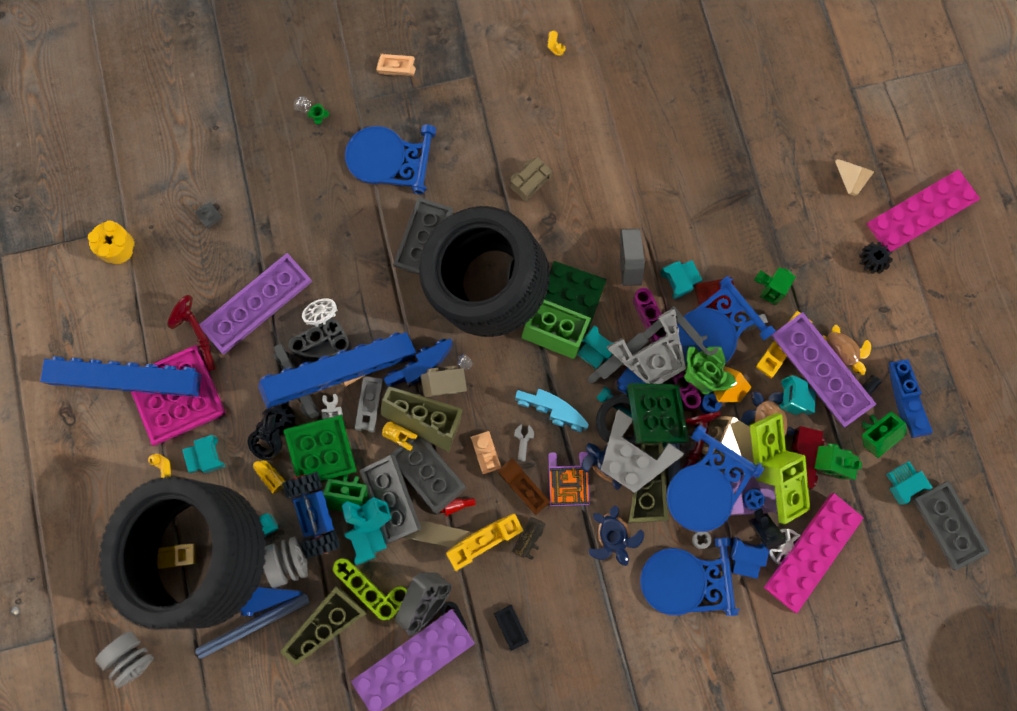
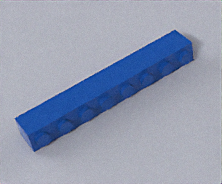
M397 332L390 335L387 339L378 338L371 344H360L353 350H342L332 357L323 356L316 362H305L298 368H287L274 376L273 374H268L261 378L258 389L266 408H270L411 360L416 351L407 332L402 334Z
M53 356L52 359H44L40 382L48 385L199 397L202 374L196 372V369L191 367H183V370H176L177 367L167 365L164 368H158L157 365L153 364L139 367L137 363L128 362L126 366L120 365L121 363L116 361H108V364H102L100 360L90 359L89 362H83V359L71 358V361H65L63 357Z

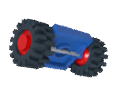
M318 472L301 475L283 482L287 498L301 494L300 497L292 499L303 537L313 535V538L300 542L305 559L339 548L340 545L336 531L329 532L334 529L323 492L309 493V491L322 487Z

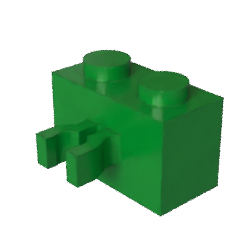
M779 267L771 277L760 270L754 279L755 282L765 286L759 297L776 306L786 296L796 276L786 268Z
M892 411L879 421L873 414L869 416L870 421L874 425L867 424L865 421L861 423L862 428L866 430L862 434L863 447L877 459L907 435L906 422Z
M836 444L818 446L814 469L838 479L856 480L857 470H861L862 462L859 461L860 457L853 455L850 450L839 449L840 446Z
M344 475L343 481L327 480L323 492L327 509L343 512L342 505L347 501L363 506L368 501L367 485L359 484V477L355 476L353 482H348V475Z

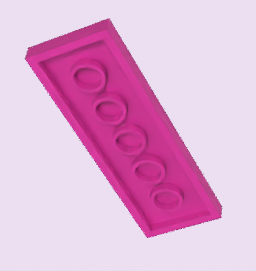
M958 169L869 221L867 226L877 240L881 242L882 247L888 245L886 250L894 251L980 200V197Z
M830 493L766 583L764 589L793 613L797 614L864 517L835 493Z

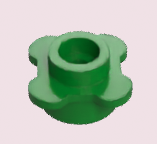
M315 104L307 112V116L312 118L315 124L319 125L324 118L329 116V112L324 110L321 104Z

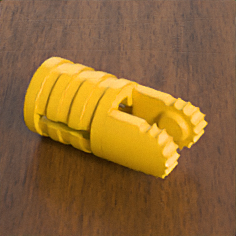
M392 421L387 422L382 430L383 437L409 451L412 450L413 446L405 441L408 437L416 439L417 434Z
M265 460L254 462L253 469L259 475L262 482L271 490L272 494H276L284 488L282 484L285 482L284 478L270 463Z

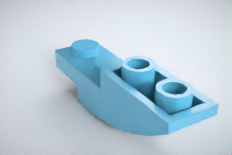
M538 389L536 396L517 390L515 401L518 402V405L527 408L530 405L536 407V410L542 413L551 412L549 420H552V423L557 426L563 427L565 424L571 426V430L576 432L587 430L589 424L572 406L559 397L541 389Z

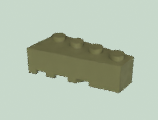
M389 386L382 399L381 415L443 450L450 451L461 422L463 409Z
M642 443L641 450L657 460L663 451V443ZM665 470L633 494L629 524L669 521Z
M336 585L281 649L280 653L296 666L318 648L367 614V611Z

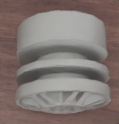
M295 536L289 538V543L287 540H282L281 551L275 543L265 546L266 556L264 559L266 561L263 568L272 588L287 584V574L290 575L293 581L298 580V574L301 578L308 577L307 559H305L302 547Z
M132 631L121 635L110 643L95 659V662L103 671L114 668L109 675V679H116L114 685L117 688H121L139 677L154 660L151 654L145 655L147 653L146 647L135 651L140 644V640Z

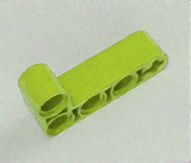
M338 559L334 563V573L378 618L389 620L398 613L402 601H398L395 598V594L398 590H403L406 594L408 590L406 587H395L385 596L350 560ZM340 564H347L346 569L353 574L349 576L346 572H340ZM357 576L361 577L363 581L359 588L353 585V580ZM371 590L377 594V599L374 602H370L367 599V594ZM384 605H389L391 608V614L388 617L383 616L381 613V608Z

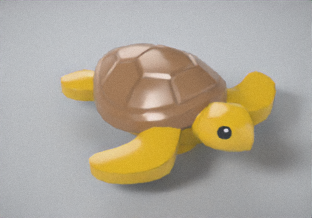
M834 325L831 333L827 337L823 335V338L847 368L850 366L856 374L865 375L866 368L859 359H865L870 355L871 343L866 340L862 347L859 348L852 338L840 333L838 325Z

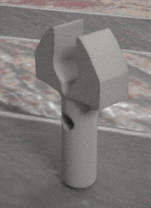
M521 424L515 430L514 437L520 441L518 461L524 462L526 460L527 442L530 439H534V431L529 425L528 434L523 438Z

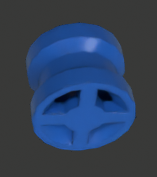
M708 394L701 400L700 410L704 414L715 413L720 410L722 402L717 401L715 394Z
M757 489L746 491L742 495L743 506L747 510L759 509L765 501L763 493Z

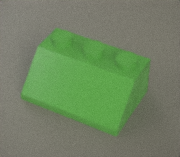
M544 300L538 312L525 324L521 338L575 359L591 318Z

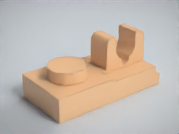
M381 54L377 72L387 75L414 76L415 67L413 63L415 58L414 56Z
M487 431L472 436L471 440L482 474L499 470L501 465L490 432Z

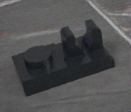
M762 509L754 511L755 518L750 519L749 524L766 549L770 550L785 544V536L768 513L763 514Z

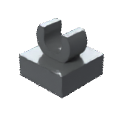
M211 202L206 205L204 204L195 212L207 229L222 219V216Z

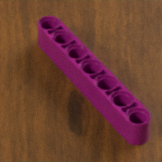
M647 288L638 289L633 297V304L645 330H647L658 320L657 317L662 314L651 291ZM638 296H645L647 301L641 302ZM646 312L653 313L655 318L649 319L646 316ZM663 327L660 329L663 335L657 336L656 334H654L652 337L649 338L651 343H654L660 338L666 336V332L663 329ZM683 370L668 380L671 385H678V380L686 382L687 387L681 388L679 386L683 410L690 412L700 405L701 398L696 387L685 380L684 374L686 371ZM687 397L694 400V406H690L686 402Z

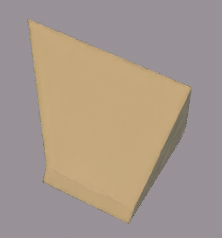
M839 159L835 161L848 194L858 195L874 171Z

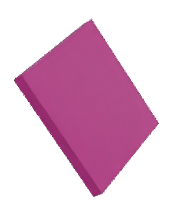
M198 345L153 363V365H157L158 368H164L165 365L177 367L176 370H183V367L195 368L196 372L202 374L199 397L131 392L152 446L161 444L226 415Z

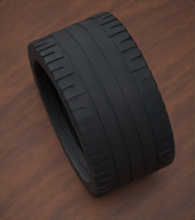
M161 477L150 480L135 488L132 493L125 497L126 499L119 503V507H116L114 514L111 515L109 523L105 527L106 531L102 536L99 567L101 568L100 577H102V585L105 587L104 591L108 595L110 603H113L112 606L115 610H118L121 616L131 621L132 624L147 629H198L224 623L246 606L247 601L252 598L253 592L256 591L257 584L260 583L261 574L263 575V565H265L266 561L264 559L266 556V540H264L265 533L262 530L263 526L259 521L260 518L256 514L254 507H251L250 502L245 500V497L221 485L180 477ZM195 506L206 519L211 532L212 558L208 572L201 585L190 597L179 603L168 594L160 580L157 554L160 540L170 522L182 511Z

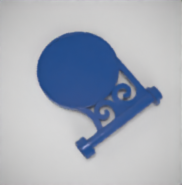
M423 125L421 135L424 136L423 143L418 144L402 140L394 131L386 127L371 126L364 128L354 134L347 144L345 150L347 167L355 178L364 183L412 187L415 194L422 195L427 190V187L424 186L431 138L436 135V127ZM422 149L421 157H420V158H418V159H411V158H409V154H410V153H412V157H413V158L418 157V151H417V150ZM409 168L414 171V176L410 180L393 179L399 172L402 178L409 179L412 176V172L408 170V173L405 174V169Z
M729 276L719 282L721 289L695 310L683 316L701 337L707 335V339L703 341L705 348L722 347L725 364L733 356L737 340L742 331L747 327L755 324L762 332L759 336L763 340L776 332L772 325L766 326L731 283L733 278ZM720 296H727L731 300V306L728 309L721 307L722 303L728 305V300L720 299L717 302L718 310L705 308ZM744 311L751 320L746 322L745 316L739 315L738 319H742V322L738 323L734 320V316L738 312ZM731 313L730 319L725 314ZM677 324L684 361L687 364V351L689 347H696L698 352L702 350L682 327Z
M700 424L693 432L691 438L697 442L703 440L709 444L708 452L699 463L683 468L672 478L667 489L666 499L670 514L678 524L691 531L706 532L714 530L725 523L751 477L758 478L762 474L764 467H762L761 463L755 465L705 433L707 429ZM714 449L724 454V461L719 466L715 465L713 461L714 458H716V462L721 461V456L713 454ZM734 467L741 469L744 475L735 493H733L730 482H738L741 474L738 470H733L736 477L732 478L729 475V471Z
M731 537L715 539V547H720L721 558L714 561L700 560L691 553L677 548H668L653 554L643 566L640 577L641 590L646 601L657 611L673 616L713 610H723L726 612V616L738 615L740 608H735L728 546H732ZM722 563V577L718 579L711 578L709 576L710 570H715L713 572L714 576L718 575L719 568L715 565ZM707 580L713 584L707 586ZM712 589H717L722 594V600L719 604L697 607L704 596L710 602H715L719 599L717 592L714 593V598L710 596Z

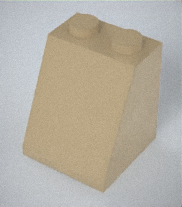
M718 416L709 422L708 435L754 463L749 426L732 416ZM706 442L704 443L701 452L705 455L707 454L709 449V444H707ZM714 449L713 454H719L721 456V461L719 462L723 463L724 454ZM734 467V469L742 472L741 469Z

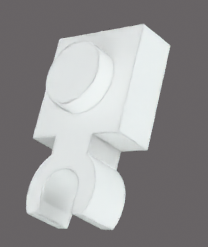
M333 394L334 400L332 402H327L326 395L323 396V403L327 406V409L321 410L322 419L342 414V408L336 407L338 404L336 394Z

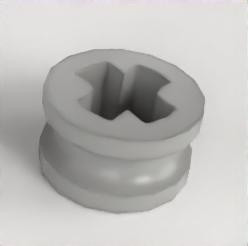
M696 532L692 537V543L698 549L707 548L711 544V536L708 532ZM704 535L706 537L704 539L706 544L702 543L699 545L697 543L699 541L697 536Z

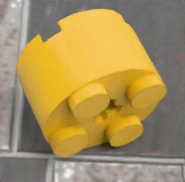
M106 221L97 225L88 234L89 246L92 252L106 263L122 264L133 254L134 239L118 223Z

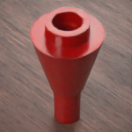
M456 498L440 511V514L443 513L446 517L464 507L475 506V498L464 500Z

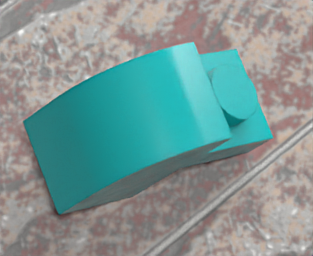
M374 497L363 506L349 501L342 505L346 522L354 524L356 532L374 531L392 518L387 502Z

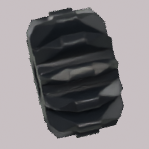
M871 242L868 246L862 248L859 258L863 259L860 261V264L865 265L864 270L870 269L871 274H874L876 271L879 274L890 267L893 258L890 257L892 251L886 250L888 245L882 247L881 242L876 243V245L874 242Z
M282 403L280 406L276 405L274 408H267L273 409V411L276 410L277 415L282 417V419H279L280 422L275 421L277 426L275 431L278 429L279 435H283V429L288 428V425L294 426L295 423L290 419H294L295 414L291 413L293 410L291 407L286 408V403Z

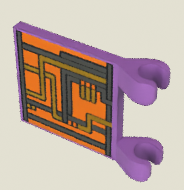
M587 452L579 453L580 466H557V454H548L550 506L590 505L588 472L586 473L582 469V461L588 455Z

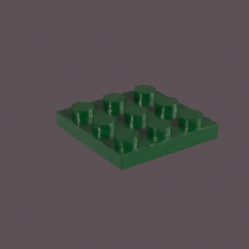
M554 261L549 273V286L544 300L590 317L591 319L586 329V332H588L607 279Z
M630 383L627 385L637 443L689 442L679 385Z

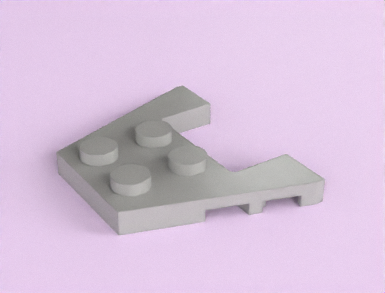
M673 308L657 317L666 332V336L632 355L622 338L607 346V349L647 384H661L686 369L682 345L680 344L679 328L677 327L676 311Z
M618 410L615 415L601 471L635 493L682 457L684 453L668 443L658 459L655 460L623 438L633 419Z

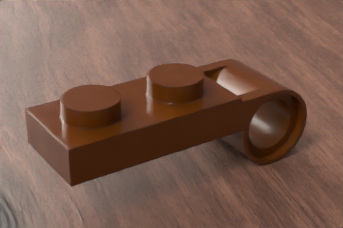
M513 458L497 471L535 516L550 503L548 498L523 472V469Z

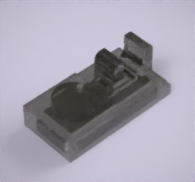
M530 517L511 552L523 558L526 557L533 560L534 557L529 552L532 548L539 549V546L534 543L542 535L546 524Z

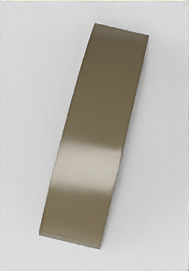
M419 520L422 529L403 538L452 548L472 535L473 532Z

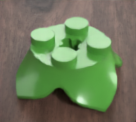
M696 347L688 348L684 378L705 395L712 391L730 389L737 384L731 373L723 371L725 356L722 347L706 348L708 351L718 348L717 353L714 355H706L703 351L698 352Z

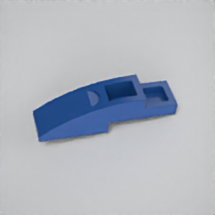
M451 338L448 340L441 339L431 348L424 347L420 349L418 354H416L418 362H410L404 366V369L399 371L393 370L386 374L387 376L384 377L386 385L393 387L407 381L410 387L421 381V375L427 373V369L437 368L447 357L453 347Z
M909 359L890 362L889 371L900 418L906 422L911 438L931 435L933 431L919 396L922 393Z

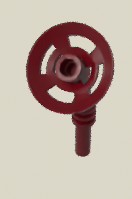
M185 295L173 308L168 319V327L175 329L184 321L189 322L198 338L199 350L203 353L207 370H215L209 349L211 345H208L210 342L207 341L208 337L205 336L195 316L192 315L193 312H191L193 297Z
M721 412L689 418L685 422L686 424L693 425L700 424L707 429L705 433L708 434L709 422L721 415ZM703 440L696 442L695 448L691 450L692 453H689L690 457H687V462L683 468L697 464V460H700L699 457L702 456L701 452L705 443Z

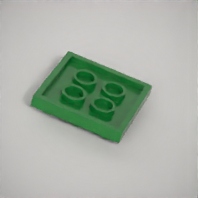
M342 414L284 429L296 477L318 472L320 481L357 472Z

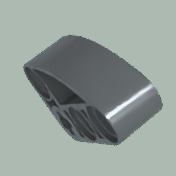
M626 228L620 231L622 286L642 285L645 261L640 228Z
M329 319L326 321V324H318L317 327L314 326L294 336L288 344L289 349L295 356L312 361H318L323 356H335L339 351H342L337 349L338 344L341 342L346 343V347L342 350L350 351L352 349L351 343L341 324L336 319ZM335 326L336 331L332 333L331 327ZM314 335H321L318 341H312ZM303 343L302 349L295 350L296 344Z
M436 572L417 574L410 583L396 615L395 622L406 633L414 635L437 614L448 598L452 585Z

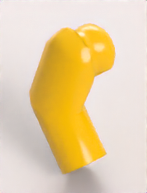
M550 31L548 48L555 55L560 56L565 52V46L557 43L558 33Z
M161 454L150 455L148 459L149 464L160 469L161 477H171L170 461Z

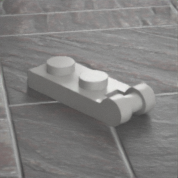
M363 376L355 430L362 431L364 429L375 433L383 379ZM364 416L370 417V422H363Z

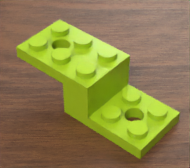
M774 413L750 425L754 464L761 463L762 467H764L762 474L758 478L756 477V481L775 486L778 522L787 524L810 510L805 455L786 451L783 417L780 413Z

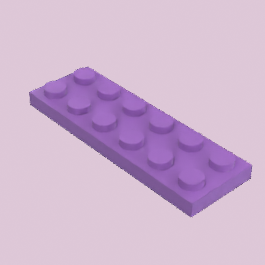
M286 253L199 325L220 352L225 355L311 284L312 280L292 257Z
M803 312L771 335L843 428L876 405L874 400Z
M451 609L356 677L351 683L369 711H382L470 648L475 642L454 610Z

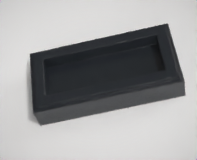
M512 604L493 613L511 651L529 642Z

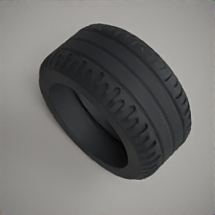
M627 395L609 398L601 405L597 412L596 428L601 438L607 443L611 433L605 424L606 415L616 405H627L630 407L629 396ZM635 432L631 436L624 438L633 445L637 443Z

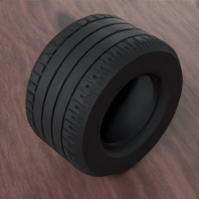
M475 206L460 210V212H456L452 216L450 215L449 218L447 217L446 220H443L432 231L420 257V283L428 302L439 314L458 329L475 336H502V334L505 335L517 330V328L519 329L538 312L548 291L549 265L541 245L518 217L500 208ZM491 251H500L512 256L515 259L514 271L505 288L490 299L471 302L465 294L463 285L464 275L470 263L481 254Z

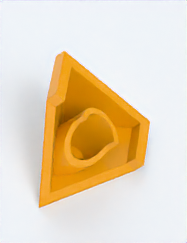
M724 366L723 371L731 373L737 384L727 390L714 391L717 401L740 403L751 389V386L741 372Z

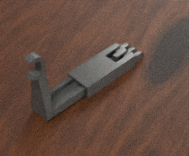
M673 306L672 308L676 311L677 323L706 355L717 353L718 348L708 351L704 347L703 341L707 339V335L701 337L676 307ZM659 320L645 332L638 333L626 344L632 355L643 348L649 342L648 339L662 328ZM613 355L588 377V382L591 384L595 383L601 377L606 380L624 363Z

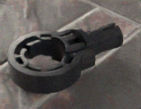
M266 409L264 411L263 422L257 423L255 430L249 435L247 441L250 451L257 458L265 461L275 458L282 449L279 430L275 431L277 428L275 425L277 411H273V409ZM259 439L270 444L271 450L262 447L260 443L257 444Z

